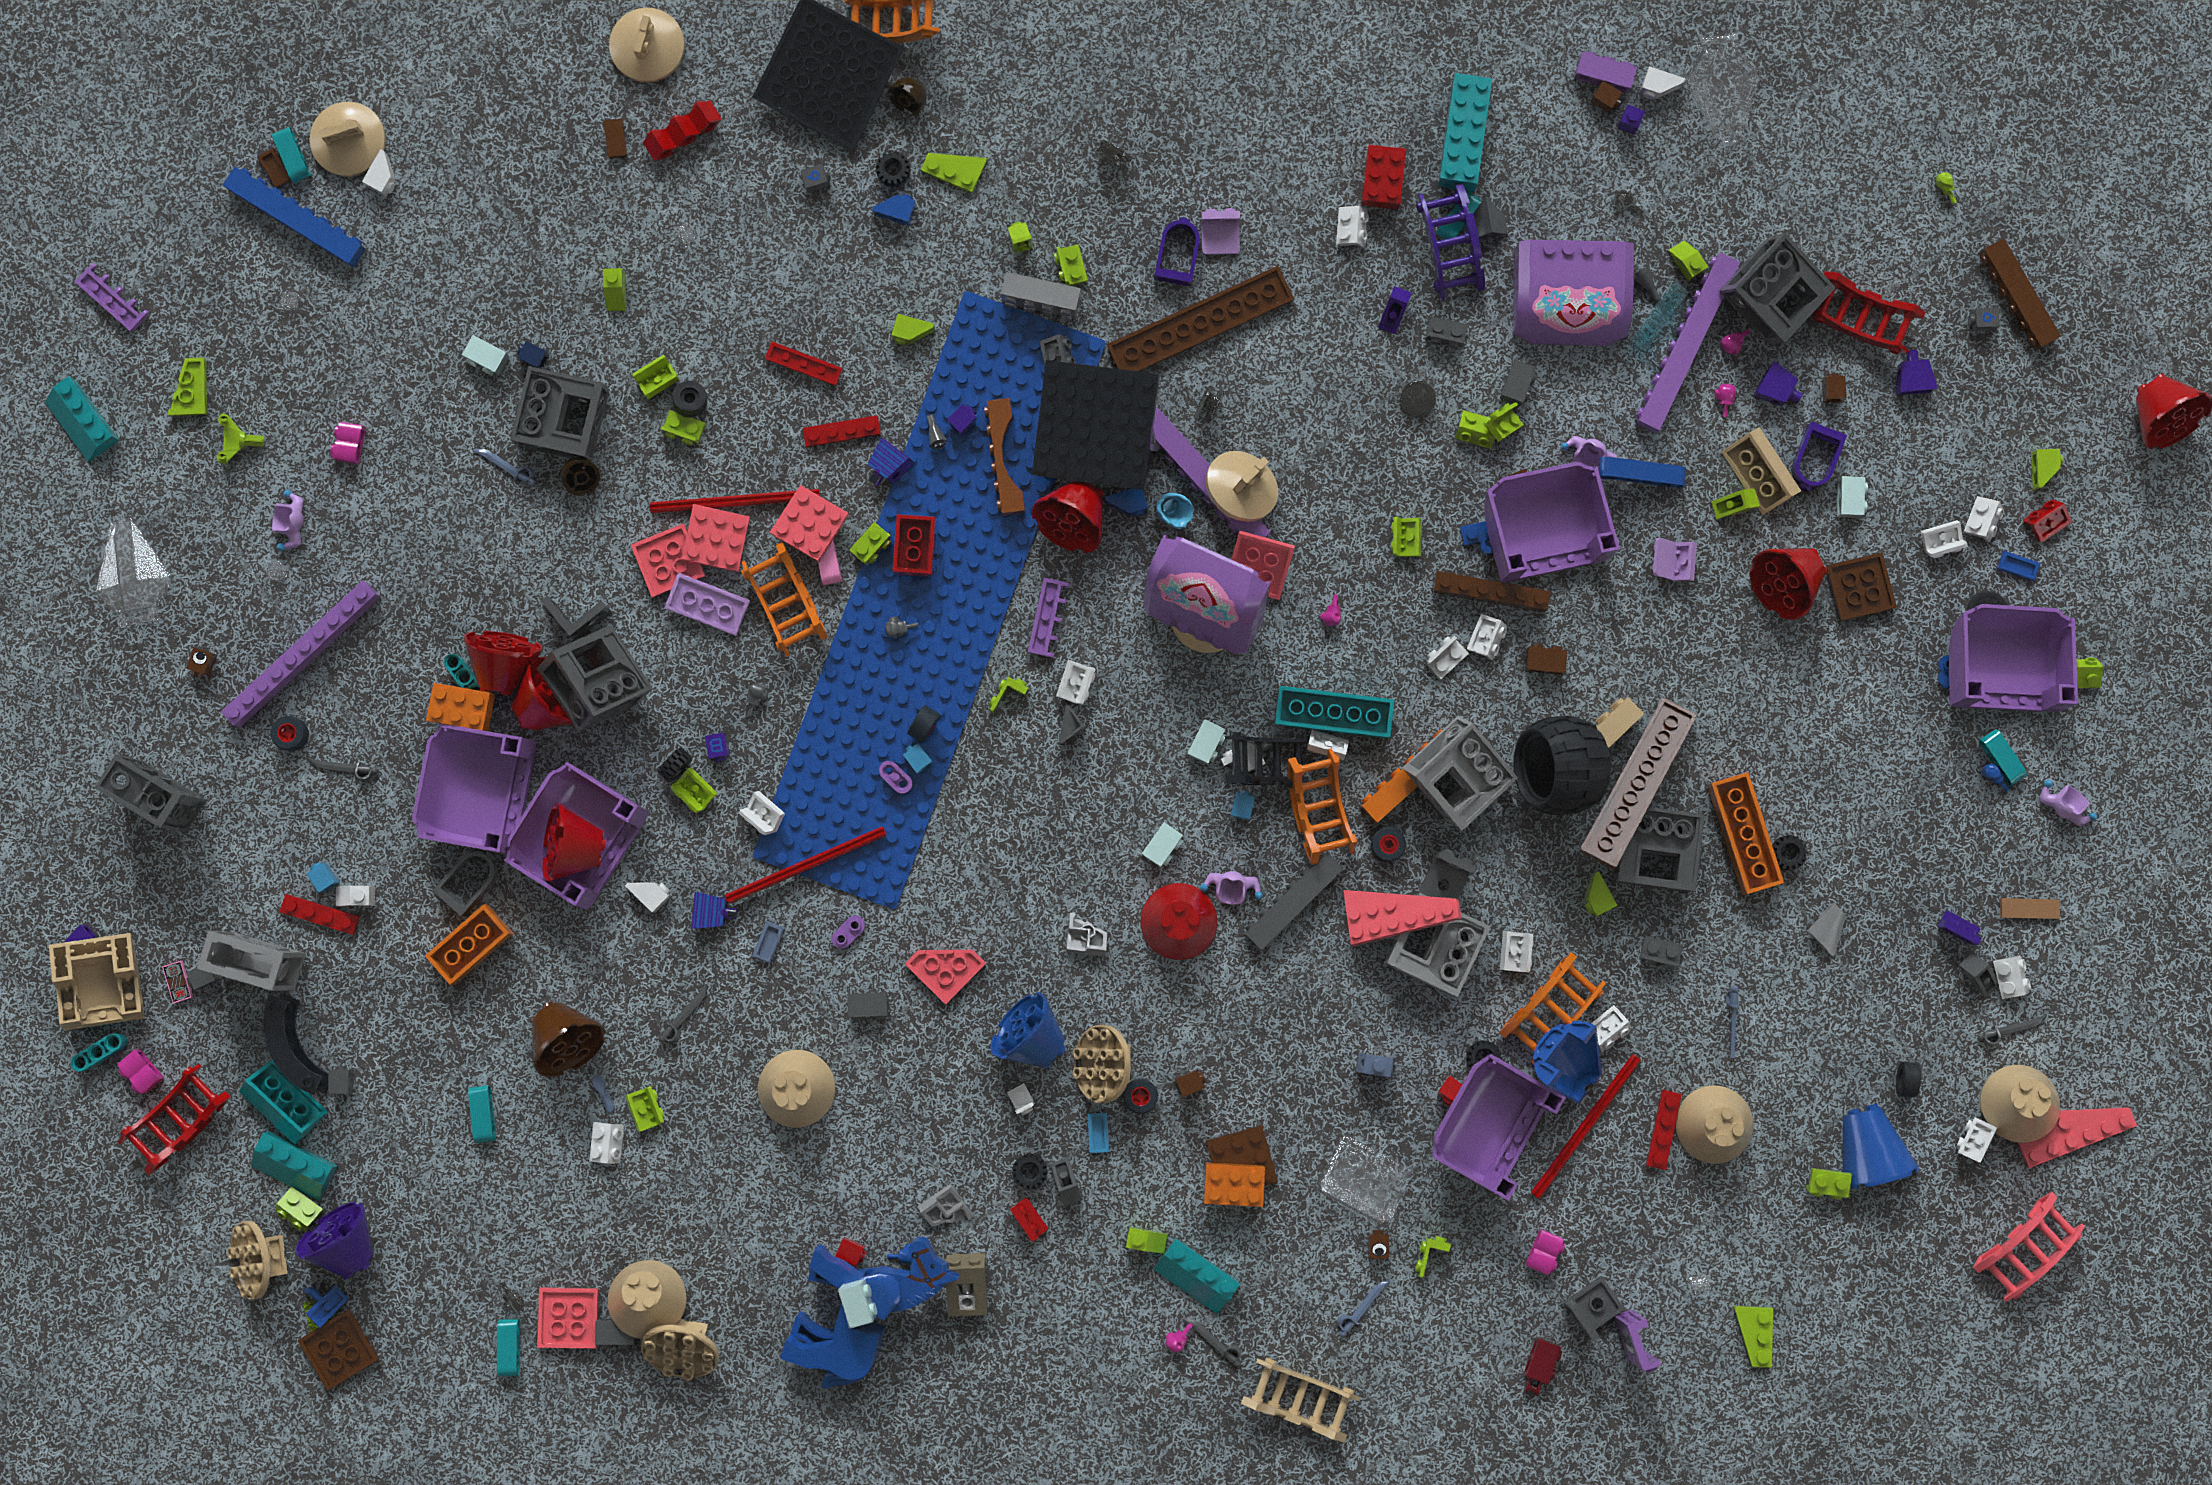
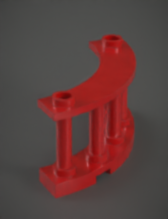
M1824 272V275L1836 288L1821 303L1819 310H1815L1811 314L1815 322L1823 323L1867 344L1887 349L1893 354H1908L1909 350L1902 345V341L1911 321L1915 318H1924L1926 312L1913 303L1893 299V302L1883 300L1880 294L1868 289L1865 292L1857 289V284L1841 273ZM1839 289L1844 292V298L1834 319L1826 311L1835 290ZM1856 298L1863 301L1864 306L1855 327L1852 328L1841 322L1851 299ZM1875 306L1883 309L1885 313L1875 336L1861 332L1870 309ZM1895 313L1903 315L1904 320L1895 340L1882 339L1891 316Z
M200 1064L193 1068L190 1066L185 1069L181 1074L182 1078L158 1105L133 1126H127L120 1132L121 1136L117 1143L121 1145L129 1140L145 1156L147 1165L144 1171L148 1175H151L169 1161L168 1157L175 1151L179 1153L213 1120L211 1118L212 1114L215 1111L220 1112L231 1097L226 1091L220 1095L214 1094L197 1077L196 1074L201 1068ZM190 1082L209 1100V1105L206 1108H203L185 1090ZM178 1095L198 1114V1118L192 1125H188L169 1105ZM163 1110L182 1129V1134L175 1141L171 1140L152 1121ZM145 1126L165 1145V1149L159 1154H153L135 1135Z

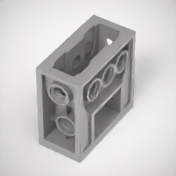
M1457 716L1402 767L1445 820L1461 831L1518 779L1476 726L1460 716ZM1448 771L1460 787L1445 799L1433 784Z
M1418 893V894H1416L1415 896H1426V895H1424V894H1422V893ZM1461 913L1462 919L1437 925L1422 958L1402 949L1410 932L1397 935L1383 964L1452 997H1458L1491 926ZM1462 932H1465L1468 936L1466 942L1461 940ZM1455 949L1458 950L1460 954L1457 960L1454 959L1452 956V953ZM1446 967H1449L1451 969V975L1449 977H1446L1444 974V969Z
M209 930L197 969L272 991L295 990L306 953L235 932Z

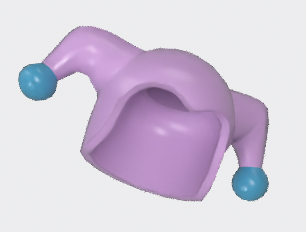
M1573 436L1566 443L1561 444V449L1564 451L1571 446L1576 447L1577 450L1573 461L1590 467L1598 468L1600 457L1618 458L1616 454L1607 451L1605 445L1597 439L1586 440L1579 436Z
M285 490L284 496L289 497L292 503H276L273 514L272 531L286 534L289 539L287 543H279L277 545L279 551L296 548L301 545L300 529L304 522L302 514L304 501L301 497L292 494L290 490Z
M2049 779L2044 781L2040 802L2054 808L2060 817L2069 819L2077 826H2084L2089 821L2097 819L2095 813H2090L2089 816L2085 817L2082 816L2090 802L2075 788L2066 785L2058 794H2050L2049 788L2052 787L2053 783Z
M1228 871L1224 874L1210 873L1204 884L1200 886V890L1206 892L1210 884H1215L1216 899L1229 905L1243 903L1247 890L1250 888L1255 891V898L1257 900L1263 898L1258 878L1244 877L1235 871Z

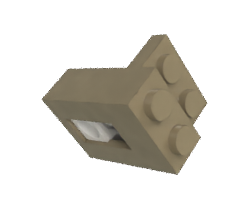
M955 1253L947 1255L945 1262L948 1261L950 1270L960 1274L956 1281L946 1283L948 1317L987 1315L985 1253Z

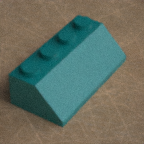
M67 376L51 389L45 404L88 462L119 441L117 435L75 379Z
M273 1059L248 1077L239 1090V1093L294 1145L305 1137L328 1112L308 1092L289 1081L276 1066Z
M271 1131L262 1133L254 1149L251 1167L294 1187L318 1201L321 1200L338 1165L296 1144L294 1145L292 1142Z
M1176 1237L1153 1269L1216 1314L1226 1305L1240 1285L1238 1280Z

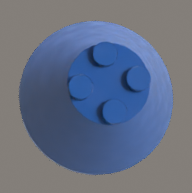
M1036 992L1034 996L1029 994L1019 1000L1006 1013L998 1025L1000 1030L997 1036L993 1035L990 1050L996 1058L1047 1069L1057 1055L1060 1056L1064 1053L1066 1047L1064 1046V1036L1047 998L1042 993Z

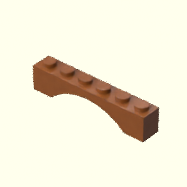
M1010 398L987 401L988 407H984L985 418L990 420V425L987 426L988 437H992L993 444H989L990 455L995 457V463H992L993 474H997L998 481L994 482L995 492L1000 494V500H997L998 512L1002 511L1003 516L1024 514L1023 492L1009 477L1003 462L1002 449L1004 438L1013 421Z

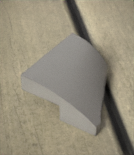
M1831 903L1807 930L1831 957L1836 953L1846 919L1845 914L1835 903Z
M1070 913L1066 952L1104 957L1107 932L1095 928L1088 921L1085 923L1075 918V913Z
M951 1184L919 1205L920 1213L931 1226L940 1225L943 1222L952 1223L955 1222V1219L967 1216L968 1219L973 1218V1214Z

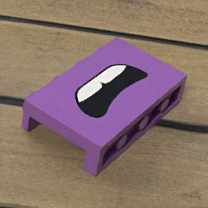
M1633 1310L1614 1316L1628 1360L1642 1371H1646V1373L1656 1371L1657 1367L1662 1365L1661 1361L1647 1351H1644L1638 1330L1649 1326L1647 1319Z

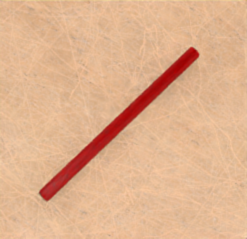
M809 489L820 496L819 489ZM796 491L651 502L650 511L651 513L692 510L693 504L709 508L785 503L790 502Z
M879 827L725 895L728 904L734 903L886 836V831L883 827Z
M1636 1055L1630 1056L1533 1188L1531 1194L1537 1199L1542 1197L1641 1062L1639 1057Z

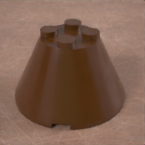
M547 1002L544 1004L543 1009L530 1019L532 1024L534 1068L544 1077L564 1075L563 1071L572 1067L574 1070L578 1069L591 1060L605 1042L604 1033L606 1031L599 1022L563 1003Z

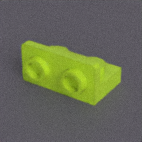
M1079 245L1061 249L1060 246L1056 247L1057 253H1054L1056 265L1060 264L1062 270L1058 271L1061 283L1065 282V285L1072 286L1088 282Z
M1517 402L1511 405L1507 403L1489 415L1490 420L1485 425L1498 442L1524 425L1513 412V409L1518 405Z
M669 410L664 426H661L660 430L664 433L665 437L673 440L677 437L682 439V443L692 446L693 443L699 444L706 423L694 418L684 417L677 412Z
M874 522L849 551L866 566L869 563L873 564L879 557L878 553L882 549H887L892 541L890 539L892 536Z

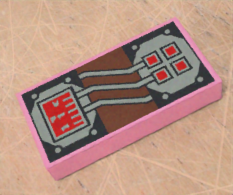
M183 961L162 966L172 1002L178 1003L193 998L191 987L187 982V973Z

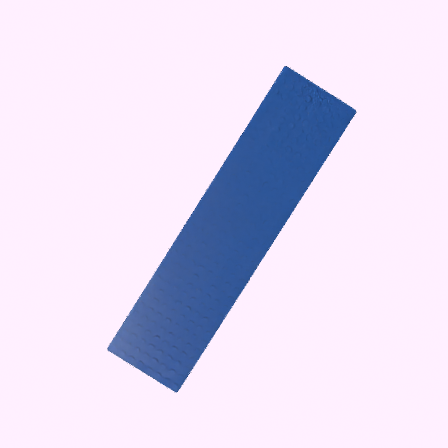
M969 291L963 293L904 450V454L915 463L897 481L892 483L877 522L882 529L892 536L890 539L892 542L887 549H882L878 553L879 557L873 564L869 563L866 566L862 562L772 802L785 815L777 832L768 835L760 834L753 852L755 859L785 869L865 833L883 827L886 831L885 837L799 875L891 909L897 908L1037 531L1038 523L1031 516L1032 507L1037 500L1051 493L1056 479L1032 475L1045 371L1040 341L1059 334L1067 336L1072 344L1071 352L1076 364L1098 366L1106 344L1103 339L1016 308L1006 307L1005 304ZM1010 398L1013 421L1004 438L1002 449L1003 462L1009 477L1023 492L1025 506L1024 514L1003 516L1002 511L998 512L997 500H1000V494L995 492L994 482L998 481L997 474H993L992 463H995V457L990 455L989 444H993L992 437H988L987 426L990 425V420L985 418L984 407H988L987 401ZM964 404L966 407L971 406L976 411L977 421L961 437L948 424L947 419ZM931 414L934 415L936 424L948 441L945 447L939 450L929 447L927 416ZM897 514L936 518L933 577L894 575L893 559ZM891 617H897L900 621L905 620L906 625L918 623L919 626L907 629V634L895 639L889 638L885 631V624ZM926 705L938 712L940 718L927 740L921 743L909 736L907 732L918 712ZM912 743L914 745L918 743L933 762L920 774L916 773L903 756L906 753L904 750ZM883 762H894L911 778L913 786L908 793H898L880 776L879 767ZM887 768L886 774H892L893 769ZM901 781L899 785L901 788H904L907 783L906 781Z

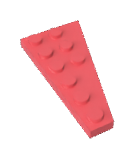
M1343 890L1352 946L1462 919L1459 900L1455 898Z
M2129 1107L2060 1110L2055 1126L2047 1135L2032 1142L2018 1143L2027 1168H2031L2136 1127L2137 1124Z

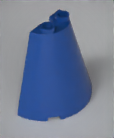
M1572 1021L1571 1024L1566 1025L1559 1024L1550 1029L1538 1042L1533 1056L1534 1069L1541 1082L1578 1104L1587 1094L1585 1092L1586 1086L1594 1085L1602 1075L1597 1028L1595 1025L1584 1021Z
M1877 1103L1866 1106L1865 1111L1860 1112L1859 1109L1847 1111L1848 1115L1843 1116V1172L1852 1174L1850 1189H1858V1185L1870 1187L1892 1182L1912 1175L1911 1171L1913 1170L1914 1173L1920 1170L1911 1153Z

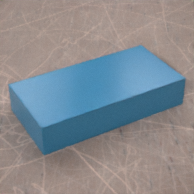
M1107 1113L1088 1114L1089 1152H1109Z

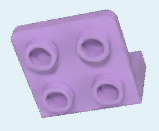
M1228 208L1224 211L1207 209L1205 212H1202L1203 254H1238L1240 252V211Z
M1656 538L1653 563L1654 576L1671 581H1694L1697 543H1676L1664 538Z

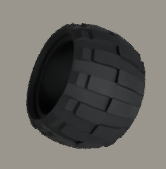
M1573 716L1547 717L1527 726L1518 738L1513 761L1514 774L1518 777L1516 784L1525 802L1531 805L1534 810L1551 815L1577 814L1591 808L1602 800L1610 781L1611 759L1602 733L1592 722H1587L1584 719Z

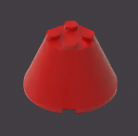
M2159 374L2153 381L2148 384H2142L2137 389L2136 404L2143 443L2149 449L2157 446L2159 449L2166 448L2186 438L2200 426L2198 422L2204 416L2207 418L2212 411V397L2208 393L2169 378L2164 374Z
M1071 481L1037 500L1031 510L1032 519L1035 518L1038 523L1037 529L1054 544L1073 552L1075 549L1084 550L1083 553L1092 552L1098 548L1102 541V496L1104 493L1101 489L1095 488L1090 483Z
M1814 548L1763 550L1753 558L1751 562L1752 570L1749 571L1750 582L1759 601L1769 611L1774 610L1780 614V618L1787 620L1800 619L1811 610L1823 578L1827 574V569L1819 557L1818 551Z
M475 631L464 635V643L480 690L483 692L499 691L502 695H511V691L517 689L523 680L529 663L541 654L542 645L538 642H535V644L528 642L529 638L504 632L483 631L482 635H475Z
M546 657L535 658L529 663L515 700L511 703V708L519 719V725L524 729L529 728L537 731L572 724L537 670Z
M555 804L557 808L553 807L550 812L543 847H547L546 858H542V872L545 881H553L594 867H600L602 860L600 853L601 850L604 851L606 839H603V830L563 805Z
M1173 883L1156 890L1144 904L1141 913L1142 934L1147 944L1157 954L1172 960L1193 958L1205 951L1214 939L1217 930L1216 909L1210 898L1195 886L1185 883Z

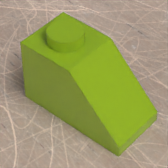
M1026 222L1011 224V227H1008V233L1014 253L1032 249V238Z
M1685 240L1668 250L1688 282L1703 274L1708 268L1699 251Z
M622 268L603 269V290L607 311H626L625 272Z
M897 314L891 336L897 344H912L934 332L935 325Z
M2037 449L2031 452L2033 490L2043 487L2061 468L2063 456L2060 454V449Z
M1755 488L1740 490L1711 501L1716 520L1760 507Z
M1600 872L1593 873L1585 898L1587 903L1585 908L1590 915L1593 914L1596 917L1618 905Z
M1129 1226L1126 1248L1164 1253L1168 1234Z

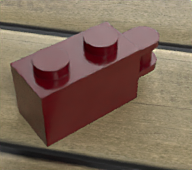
M1539 1337L1535 1338L1523 1373L1528 1377L1524 1392L1530 1391L1535 1396H1538L1542 1383L1549 1384V1381L1553 1380L1556 1372L1554 1369L1556 1361L1559 1362L1562 1356L1561 1347L1558 1344ZM1532 1379L1538 1381L1537 1385L1531 1384Z

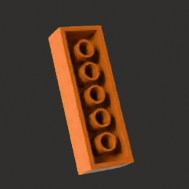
M1749 772L1707 784L1742 895L1783 884V877Z

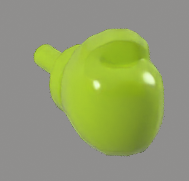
M1946 172L1938 174L1935 182L1936 186L1941 188L1944 195L1948 194L1952 204H1955L1957 201L1952 193L1955 190L1953 177Z

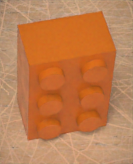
M433 683L426 721L489 731L496 695L489 692Z
M1206 1162L1204 1204L1263 1207L1265 1167L1261 1165Z

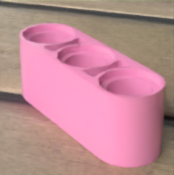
M834 540L818 562L823 586L842 582Z

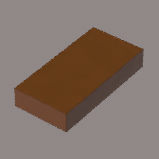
M623 119L604 120L608 158L627 157Z
M274 148L257 157L277 189L292 181Z

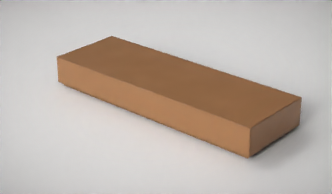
M2000 898V918L2060 919V900Z

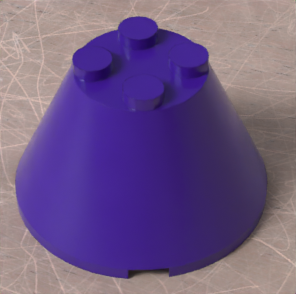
M349 1202L337 1207L317 1221L318 1226L311 1232L307 1230L295 1249L299 1258L337 1274L344 1280L350 1278L358 1270H365L370 1265L368 1261L374 1254L365 1207L361 1202L359 1204Z

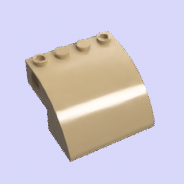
M131 933L49 945L52 983L57 991L59 1023L63 1031L145 1018L140 975Z

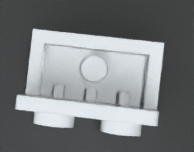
M1361 206L1339 207L1336 243L1338 246L1358 245L1359 247H1365V241L1367 240L1366 226L1369 220L1366 209Z
M1977 496L1964 532L1982 537L1985 541L1990 542L1997 533L1998 520H2001L2004 514L2001 503Z
M1957 520L1921 531L1924 552L1930 557L1939 558L1945 553L1959 552L1962 548L1968 547L1967 542L1963 540L1961 524Z
M1068 660L1056 696L1072 703L1083 705L1089 696L1090 684L1095 678V668Z
M759 791L753 793L747 808L740 809L739 814L763 835L777 832L785 815L782 810Z
M1503 931L1500 970L1530 972L1534 943L1533 934Z
M2020 955L1993 961L2002 999L2023 996L2029 993L2031 984L2030 980L2025 976V960L2021 959Z
M593 1122L589 1161L606 1164L620 1163L623 1124Z

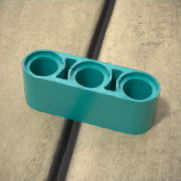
M291 127L273 133V140L292 182L296 183L312 176L311 172L308 171L309 167L303 154H301L302 151Z
M1466 191L1470 202L1467 204L1469 213H1474L1482 200L1473 193ZM1455 205L1448 216L1459 214V206ZM1459 221L1442 225L1435 234L1442 239L1456 237L1464 228V222L1461 223Z
M453 653L445 657L444 665L461 688L472 690L480 688L473 670L461 656ZM457 658L458 665L452 668L451 661ZM469 673L470 679L464 683L462 677L464 674Z
M1997 729L1979 740L1981 747H1983L1991 762L2000 769L2007 785L2012 786L2027 776L2024 766Z
M122 1033L107 1035L72 1057V1069L79 1072L91 1070L126 1048L128 1044L127 1037ZM115 1037L119 1039V1045L117 1047H115L113 1044V1040ZM99 1047L102 1049L101 1057H98L97 1055V1049ZM81 1058L85 1059L86 1064L84 1067L80 1065Z
M490 1085L470 1087L468 1090L472 1133L475 1144L496 1140Z
M519 1319L498 1320V1377L519 1376Z

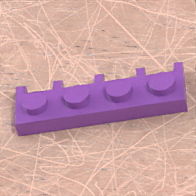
M92 263L75 283L133 333L147 318L149 312L144 310L139 314L133 308L137 301L132 299L127 303L119 295L123 292V289L119 286L112 290L106 284L110 277L105 274L99 278L93 273L97 265Z
M1044 578L1028 653L1054 658L1055 654L1048 652L1050 640L1058 641V637L1051 634L1054 621L1062 623V618L1055 617L1058 603L1066 604L1065 599H1060L1062 586L1069 588L1070 583Z

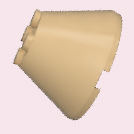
M789 1050L778 1054L766 1064L759 1078L758 1096L762 1108L775 1122L787 1127H805L819 1121L830 1109L835 1096V1080L829 1066L816 1054L805 1050Z
M2010 1065L1997 1070L1986 1080L1980 1094V1109L1987 1123L1997 1127L1995 1131L1997 1135L2012 1142L2028 1143L2044 1137L2053 1129L2060 1113V1100L2054 1084L2042 1072L2025 1065Z
M1705 1086L1691 1092L1682 1101L1675 1124L1676 1133L1683 1148L1694 1158L1712 1164L1725 1163L1738 1157L1747 1148L1753 1134V1117L1748 1104L1735 1091L1723 1086Z
M655 1260L635 1262L624 1268L611 1284L608 1293L610 1316L622 1332L638 1339H643L645 1333L654 1327L677 1325L686 1307L685 1285L679 1274L665 1263Z

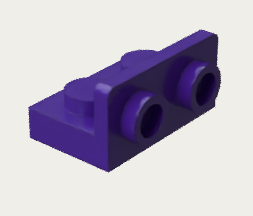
M1950 911L1944 912L1937 926L1970 945H1979L1982 939L1977 936L1980 927Z

